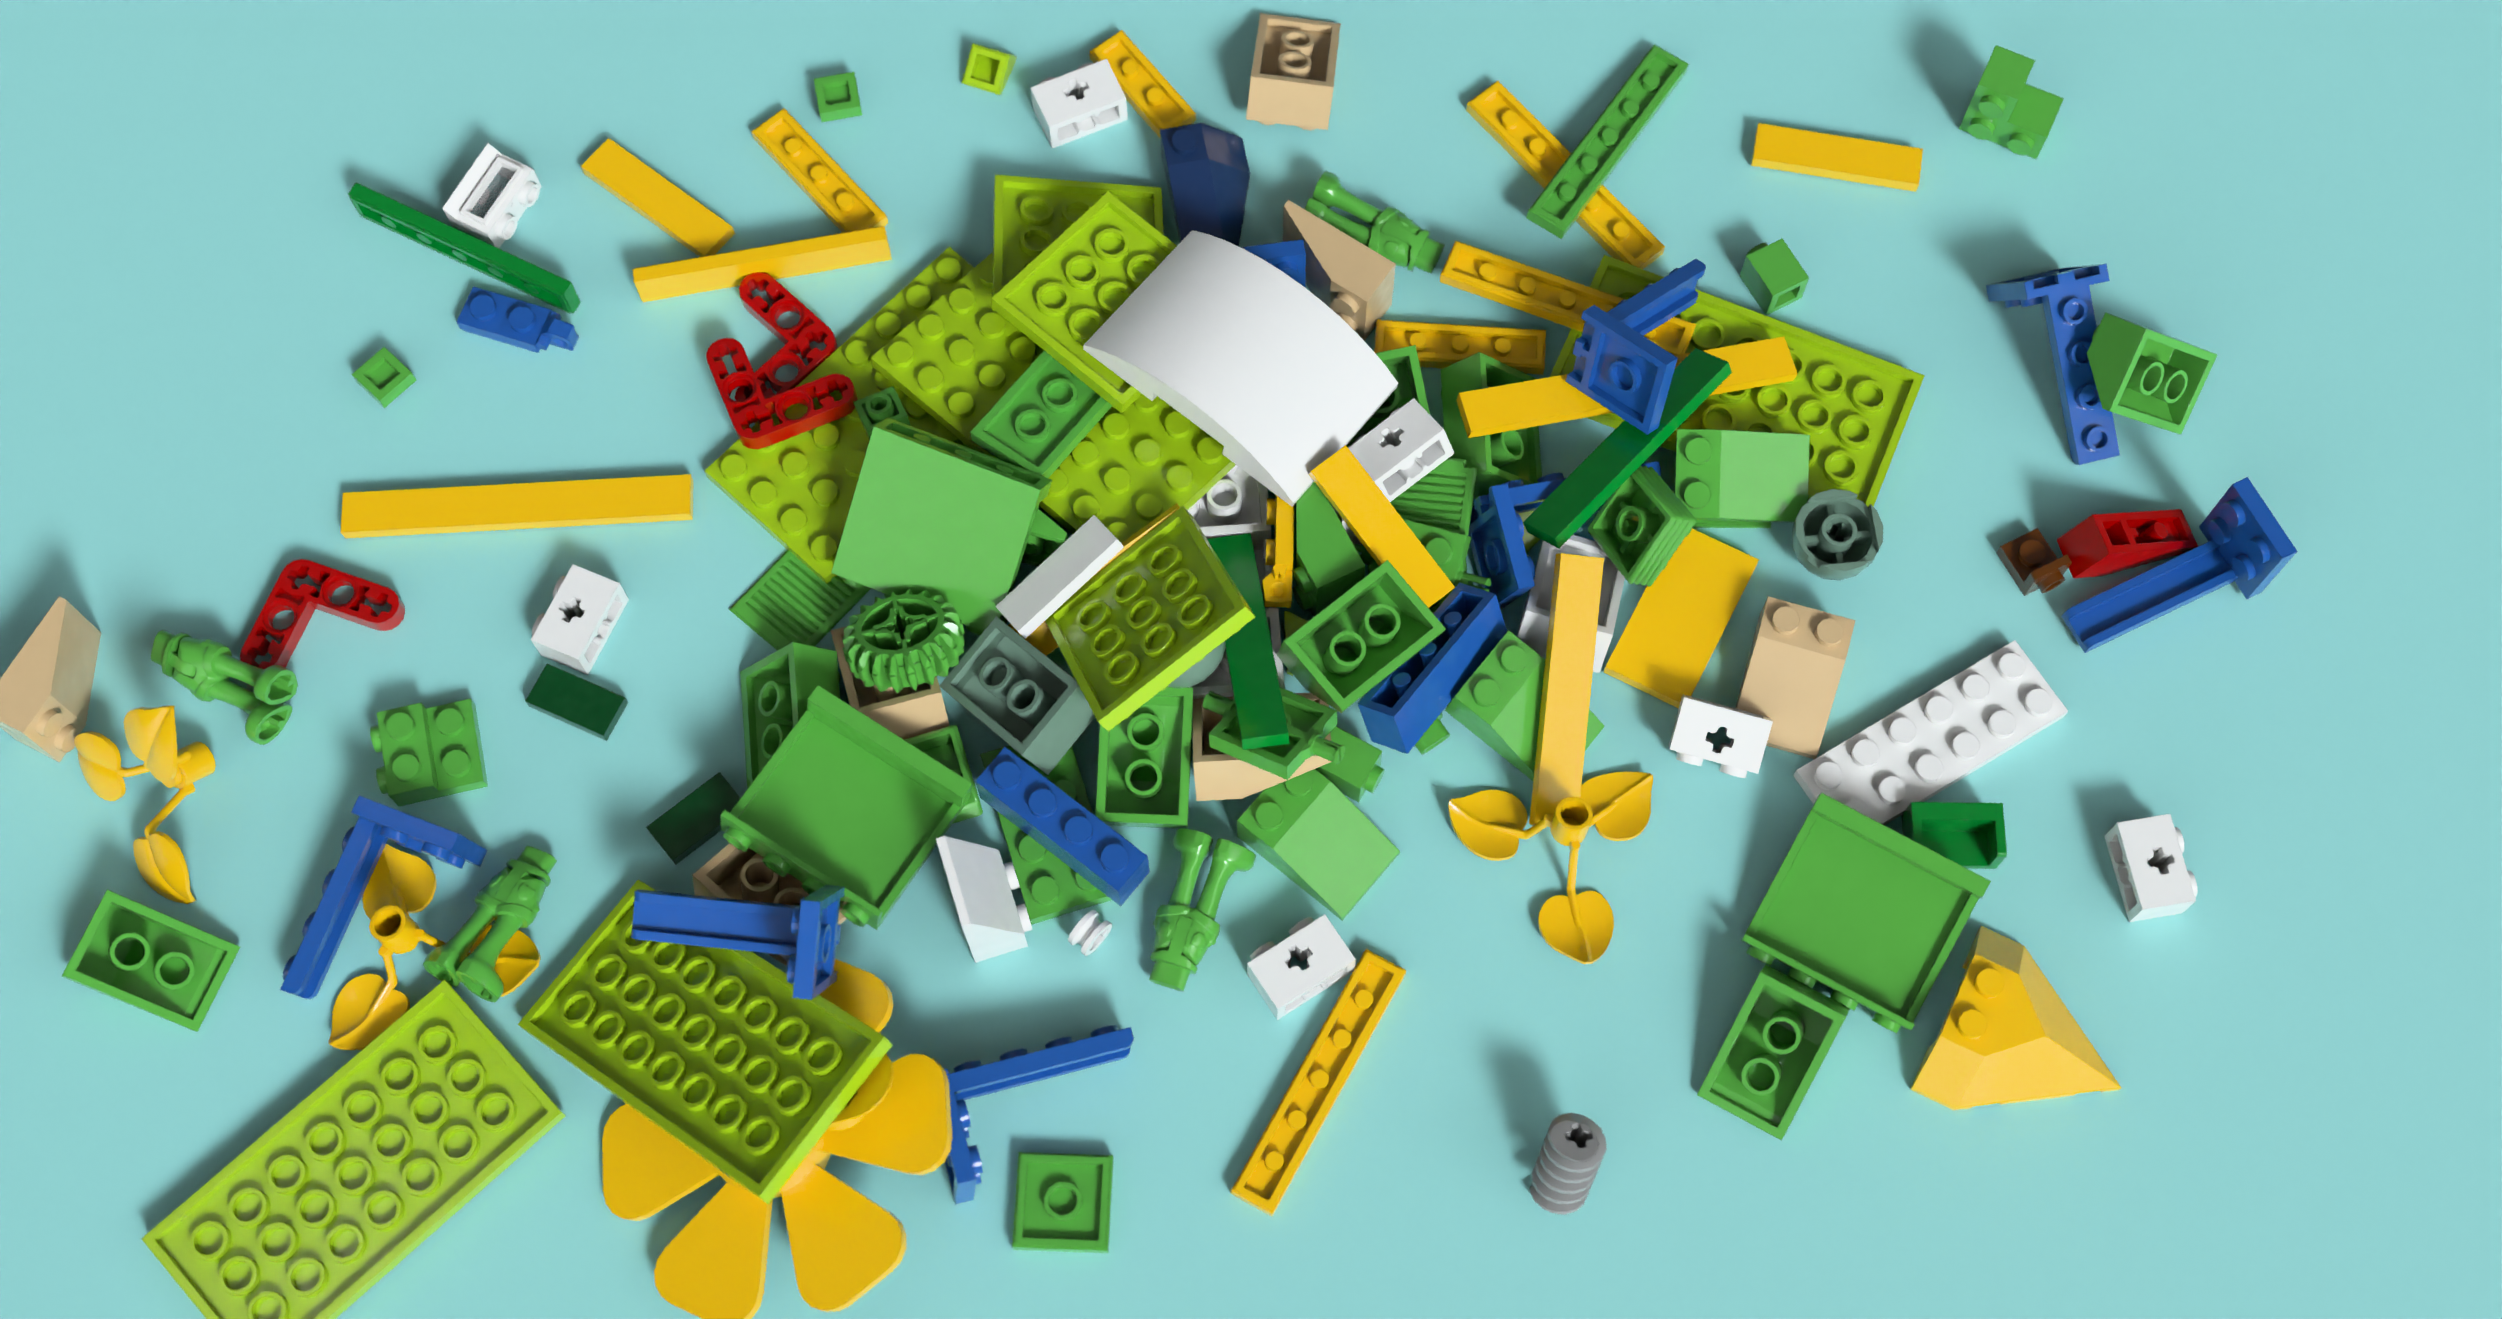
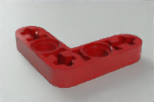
M756 272L749 274L742 280L739 293L746 310L785 344L754 372L764 398L767 399L795 388L837 350L838 346L832 330L767 273ZM755 289L760 292L766 290L770 302L773 303L770 309L768 303L760 296L753 298L752 291ZM791 311L800 315L799 322L793 327L784 328L777 324L778 318L785 312ZM815 341L820 344L824 341L826 348L822 351L818 348L811 350L810 343ZM807 358V366L804 365L802 359ZM793 365L798 369V374L793 380L782 382L775 378V374L780 367ZM766 381H769L771 387L777 392L776 394L773 393L771 388L767 390ZM739 386L735 393V401L749 398L753 389L749 386Z
M733 338L718 339L710 345L706 353L708 365L740 442L749 449L757 450L843 418L855 409L853 402L858 399L853 382L843 374L827 375L765 399L744 347L739 341ZM730 355L737 372L728 374L722 357ZM739 386H749L753 389L749 398L742 401H735L730 398V395ZM839 390L842 399L835 401L831 393ZM816 397L818 398L819 404L821 405V408L817 410L813 402V399ZM794 404H803L808 407L807 412L801 418L789 419L785 417V411ZM775 413L780 423L776 426L771 417ZM758 422L761 430L753 433L750 424Z
M295 560L286 565L282 570L242 647L240 661L262 669L272 665H281L286 668L315 609L375 630L388 631L394 629L402 622L405 615V606L397 594L388 587L310 560ZM308 575L315 584L321 586L320 592L308 584H302L298 588L295 581L297 578L305 579ZM345 585L354 588L353 597L349 602L342 605L332 603V595L337 588ZM366 598L371 604L377 606H384L387 602L391 610L389 612L382 611L378 616L370 606L364 603ZM284 610L294 612V621L289 627L281 630L273 628V619L279 612ZM268 634L275 639H272L271 643L265 638ZM269 653L272 656L270 662L262 661L258 664L255 661L257 655L265 656Z

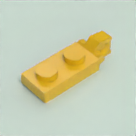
M1276 495L1275 499L1267 498L1266 525H1275L1274 539H1266L1265 566L1273 567L1272 572L1262 580L1264 607L1291 608L1294 505L1290 506Z

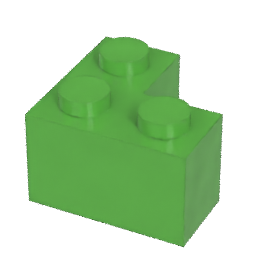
M1995 45L1959 129L1970 133L1977 139L1988 140L2009 148L2015 154L2037 159L2064 98L2026 84L2035 60Z

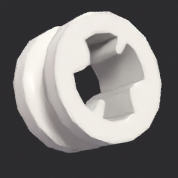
M1095 909L1091 910L1074 927L1069 935L1068 942L1072 945L1080 944L1082 946L1081 953L1088 956L1108 936L1112 923L1108 920L1100 921L1099 913Z

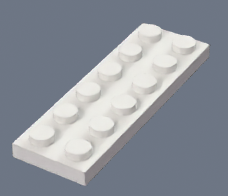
M2016 640L1800 767L1793 776L1813 805L1818 795L1823 793L1886 825L1900 817L1911 802H1924L2064 718L2068 710Z

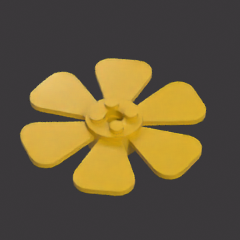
M835 959L834 971H837V981L819 995L880 1033L889 1021L893 1009L892 992L888 985L872 973ZM909 1054L892 1062L894 1076L891 1088L883 1101L852 1128L842 1131L826 1130L774 1197H782L797 1286L801 1297L810 1307L824 1312H837L845 1309L893 1272L903 1259L906 1251V1232L902 1222L893 1213L825 1169L831 1154L910 1175L930 1173L945 1162L952 1144L949 1081L946 1071L940 1063L924 1054ZM628 1104L620 1106L607 1120L602 1137L603 1193L605 1203L613 1214L625 1220L641 1221L655 1215L719 1175L727 1182L664 1248L658 1257L654 1270V1279L660 1296L670 1304L701 1319H752L760 1308L764 1295L772 1201L769 1204L762 1201Z

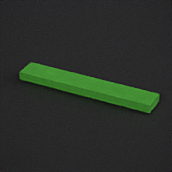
M1654 44L1530 207L1526 219L1562 239L1685 75L1689 64Z

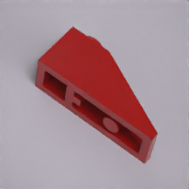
M2181 509L2092 514L2056 539L2063 556L2068 555L2072 561L2068 568L2073 578L2106 576L2178 556L2198 547Z

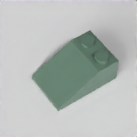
M997 616L961 658L959 665L955 666L939 685L1012 748L1047 775H1049L1095 718L1077 681Z

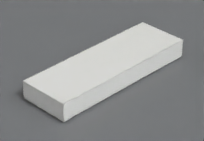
M1093 515L998 603L996 608L1026 639L1121 551L1124 546Z

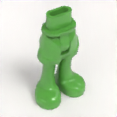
M1325 171L1314 189L1313 197L1309 198L1304 208L1394 262L1396 266L1407 267L1408 265L1407 270L1410 271L1417 267L1432 274L1445 247L1444 244L1429 238L1430 232L1428 230L1421 229L1398 209L1390 206L1385 210L1379 209L1348 192L1341 186L1338 176L1329 171ZM1336 207L1371 225V227L1368 228L1349 220L1329 208Z
M166 630L159 631L155 636L151 661L161 665L163 674L175 679L182 686L190 690L199 700L210 702L217 699L236 706L249 714L245 723V732L251 741L265 745L277 737L283 730L292 713V706L284 702L296 694L298 687L296 675L291 670L281 665H272L266 669L250 665L232 657V653L227 646L211 639L193 638L183 632L174 635ZM230 677L253 686L254 692L230 681Z
M1179 828L1176 830L1172 842L1174 848L1180 852L1181 862L1168 905H1160L1153 921L1156 932L1154 952L1151 953L1150 959L1155 963L1149 981L1183 992L1189 974H1196L1198 970L1197 965L1202 960L1207 949L1216 943L1220 932V925L1215 921L1223 890L1229 878L1235 871L1246 872L1254 866L1256 855L1249 849L1222 838L1217 839L1210 871L1195 908H1192L1190 903L1197 877L1204 859L1210 853L1213 839L1210 835L1197 830Z
M526 846L517 860L510 859L506 863L507 867L497 875H494L490 882L479 891L474 900L478 905L474 913L452 939L446 944L436 947L428 954L423 963L424 968L441 982L445 979L453 987H457L462 982L478 997L489 1002H496L504 990L503 982L495 972L498 956L519 928H527L535 920L540 910L539 904L545 888L551 883L548 874L557 860L549 853ZM495 920L494 924L492 925L491 929L489 930L485 938L475 948V950L470 955H468L469 951L471 950L472 946L477 941L479 936Z

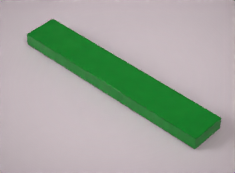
M355 183L348 193L359 215L369 221L569 314H574L581 303L572 282L359 183Z
M1695 348L1674 370L1659 427L1647 435L1624 420L1523 522L1527 532L1560 548L1732 373L1729 362Z
M1251 533L1207 539L1255 616L1237 633L1225 640V651L1242 748L1247 750L1289 744V733Z

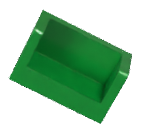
M1911 802L1901 816L1904 836L1965 868L1996 869L2007 856L2003 803Z

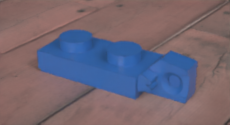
M474 286L456 322L463 331L539 353L540 349L547 350L549 344L573 351L579 338L574 329L575 326L561 321L562 317L560 314L551 309Z

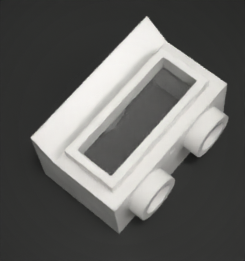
M487 143L442 209L453 228L500 248L505 240L513 236L518 220L527 207L533 206L537 201L542 186L533 168L501 154Z

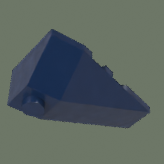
M1203 123L1161 129V156L1179 242L1194 230L1239 246L1250 181V171L1243 139Z

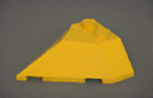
M1980 926L1962 966L1966 970L1937 1039L1927 1049L1910 1090L1952 1110L1969 1109L1973 1106L1996 1103L2002 1105L2067 1097L2078 1093L2094 1091L2108 1092L2120 1090L2121 1086L2025 946Z

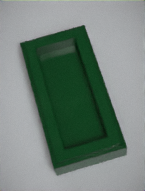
M548 663L525 700L529 707L606 741L628 704L625 697Z
M719 772L646 828L676 865L721 831L720 815L724 810L730 813L741 798Z

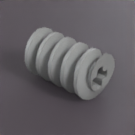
M1575 1113L1561 1114L1552 1120L1535 1167L1531 1173L1532 1183L1529 1189L1533 1200L1542 1209L1553 1214L1566 1215L1577 1211L1584 1205L1606 1152V1138L1601 1128L1593 1120Z

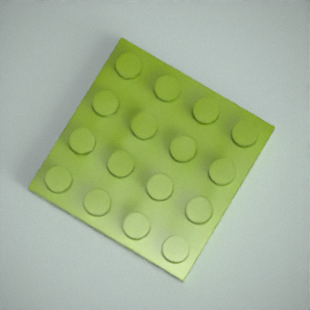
M995 175L993 194L992 297L1108 191L1163 234L1162 187Z
M1108 191L991 298V308L1119 412L1123 413L1142 393L1083 350V345L1177 245Z
M1182 506L1089 579L1045 622L1097 721L1109 732L1157 693L1164 690L1194 664L1201 661L1226 639L1237 633L1255 616L1197 522L1187 509Z

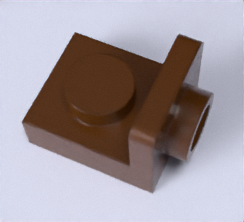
M2038 528L2000 546L1996 552L2024 596L2038 589L2041 593H2046L2064 582L2065 578L2063 575L2072 563L2068 555L2060 558L2056 557Z

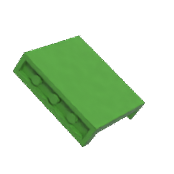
M886 418L873 427L831 573L843 577L844 582L852 587L860 589L872 588L882 592L885 598L890 597L892 591L895 595H902L908 589H911L915 595L925 590L929 592L931 597L942 595L946 603L953 604L954 609L958 613L959 620H962L965 628L977 635H981L996 616L1007 624L1008 620L996 608V605L1013 589L1039 504L1047 497L1052 479L894 419Z
M818 685L807 699L806 712L732 811L729 813L724 810L720 815L721 830L725 832L723 834L724 838L737 849L747 851L750 848L764 857L763 863L774 873L783 877L789 873L803 883L801 885L802 888L809 895L825 885L845 887L844 896L840 898L839 904L842 908L841 913L843 916L857 926L864 927L868 924L877 930L937 846L936 838L944 836L969 801L972 783Z
M1820 793L1741 941L1750 945L1746 951L1748 955L1771 966L1774 959L1790 966L1789 977L1810 988H1813L1816 981L1833 990L1829 998L1855 1011L1857 1005L1860 1004L1874 1011L1875 1014L1872 1021L1896 1034L1901 1026L1912 1031L1915 1025L1913 1022L1978 899L1983 897L1991 881L1841 802Z

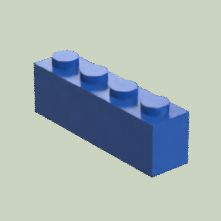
M1459 583L1433 613L1446 630L1366 693L1360 700L1358 707L1372 742L1405 754L1410 752L1507 633L1495 593Z
M1006 747L1001 750L975 780L979 796L983 801L1119 906L1124 904L1149 874V861L1145 853Z

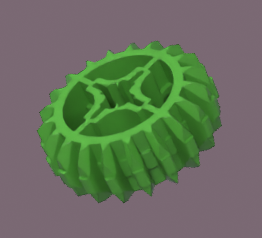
M908 589L902 595H895L892 591L891 596L881 599L875 597L874 604L871 606L861 605L860 614L850 616V625L843 629V653L846 662L849 664L850 671L853 672L855 679L863 681L865 687L876 685L880 692L893 687L898 694L905 687H912L916 691L919 684L928 683L933 685L934 677L948 676L949 667L959 665V656L964 653V627L953 604L946 603L942 595L931 597L927 590L922 591L918 595L913 594L911 589Z

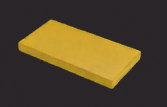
M1692 528L1689 535L1684 538L1650 587L1646 586L1603 673L1679 709L1682 695L1692 696L1759 559Z

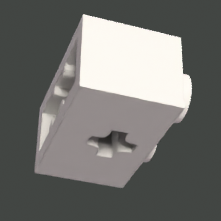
M1107 59L1096 63L1083 64L1075 71L1057 78H1046L1038 85L1030 87L1033 110L1052 149L1128 120L1126 97Z
M1414 398L1403 407L1394 410L1387 419L1367 434L1357 438L1348 447L1389 502L1454 454L1445 430Z
M572 564L567 575L561 576L553 590V600L546 613L540 614L532 628L531 641L541 656L589 675L629 599L619 582Z
M1683 694L1669 741V750L1677 752L1675 759L1702 766L1703 759L1720 763V772L1746 778L1747 771L1759 773L1773 721L1769 717ZM1719 727H1725L1726 735L1731 738L1730 744L1722 743L1719 749H1713L1712 741L1706 738L1707 733H1716Z
M2171 814L2117 822L2104 836L2129 922L2182 914L2196 902L2197 882L2194 874L2186 868L2183 858V835L2178 827H2174Z
M1325 914L1315 921L1312 917L1301 920L1289 930L1291 936L1277 945L1273 941L1267 942L1250 955L1252 960L1247 963V975L1277 1020L1348 976L1355 969V957ZM1296 957L1299 961L1307 959L1306 969L1302 971L1299 966L1290 968L1291 958Z

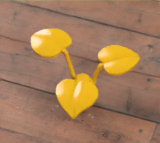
M174 705L139 707L126 714L124 718V731L130 750L138 759L144 761V764L131 768L122 767L121 756L117 746L103 734L87 731L74 738V744L78 750L80 768L85 780L94 793L107 801H116L124 796L126 787L123 777L151 772L166 787L179 789L174 797L145 827L144 833L146 837H139L134 840L133 850L138 870L146 883L154 891L174 902L190 904L196 901L190 890V878L183 853L169 835L160 831L156 832V830L185 796L195 792L194 782L214 773L215 760L209 748L199 741L177 750Z
M1624 771L1593 777L1581 785L1580 798H1564L1558 803L1554 815L1545 814L1543 820L1527 830H1523L1528 820L1525 806L1519 798L1506 791L1484 790L1465 797L1449 800L1448 813L1454 832L1468 850L1483 859L1493 861L1510 859L1518 850L1519 838L1529 839L1546 827H1550L1553 838L1558 843L1569 846L1570 849L1567 896L1555 895L1547 899L1538 915V927L1541 936L1554 950L1582 964H1592L1605 953L1612 938L1614 917L1608 901L1600 893L1585 891L1576 895L1575 885L1580 843L1585 839L1589 827L1595 825L1597 832L1602 837L1612 841H1627L1640 835L1647 826L1651 814L1652 774Z
M388 844L385 845L363 893V908L370 919V932L374 938L383 944L379 948L378 953L383 957L388 980L386 982L377 974H364L353 978L342 988L334 1003L332 1030L328 1041L332 1047L337 1049H364L410 1009L408 997L402 992L394 990L398 983V978L392 958L393 953L403 954L409 952L418 945L419 941H423L435 948L446 944L420 929L418 924L409 917V913H417L424 910L433 899L437 885L433 869L421 858L400 851ZM489 925L483 931V933L479 936L477 941L472 946L470 953H468V955H470L475 950V948L481 943V941L485 938V936L491 929L492 925ZM517 930L510 938L496 961L495 972L499 975L504 985L501 997L517 989L537 969L541 960L536 944L520 930Z

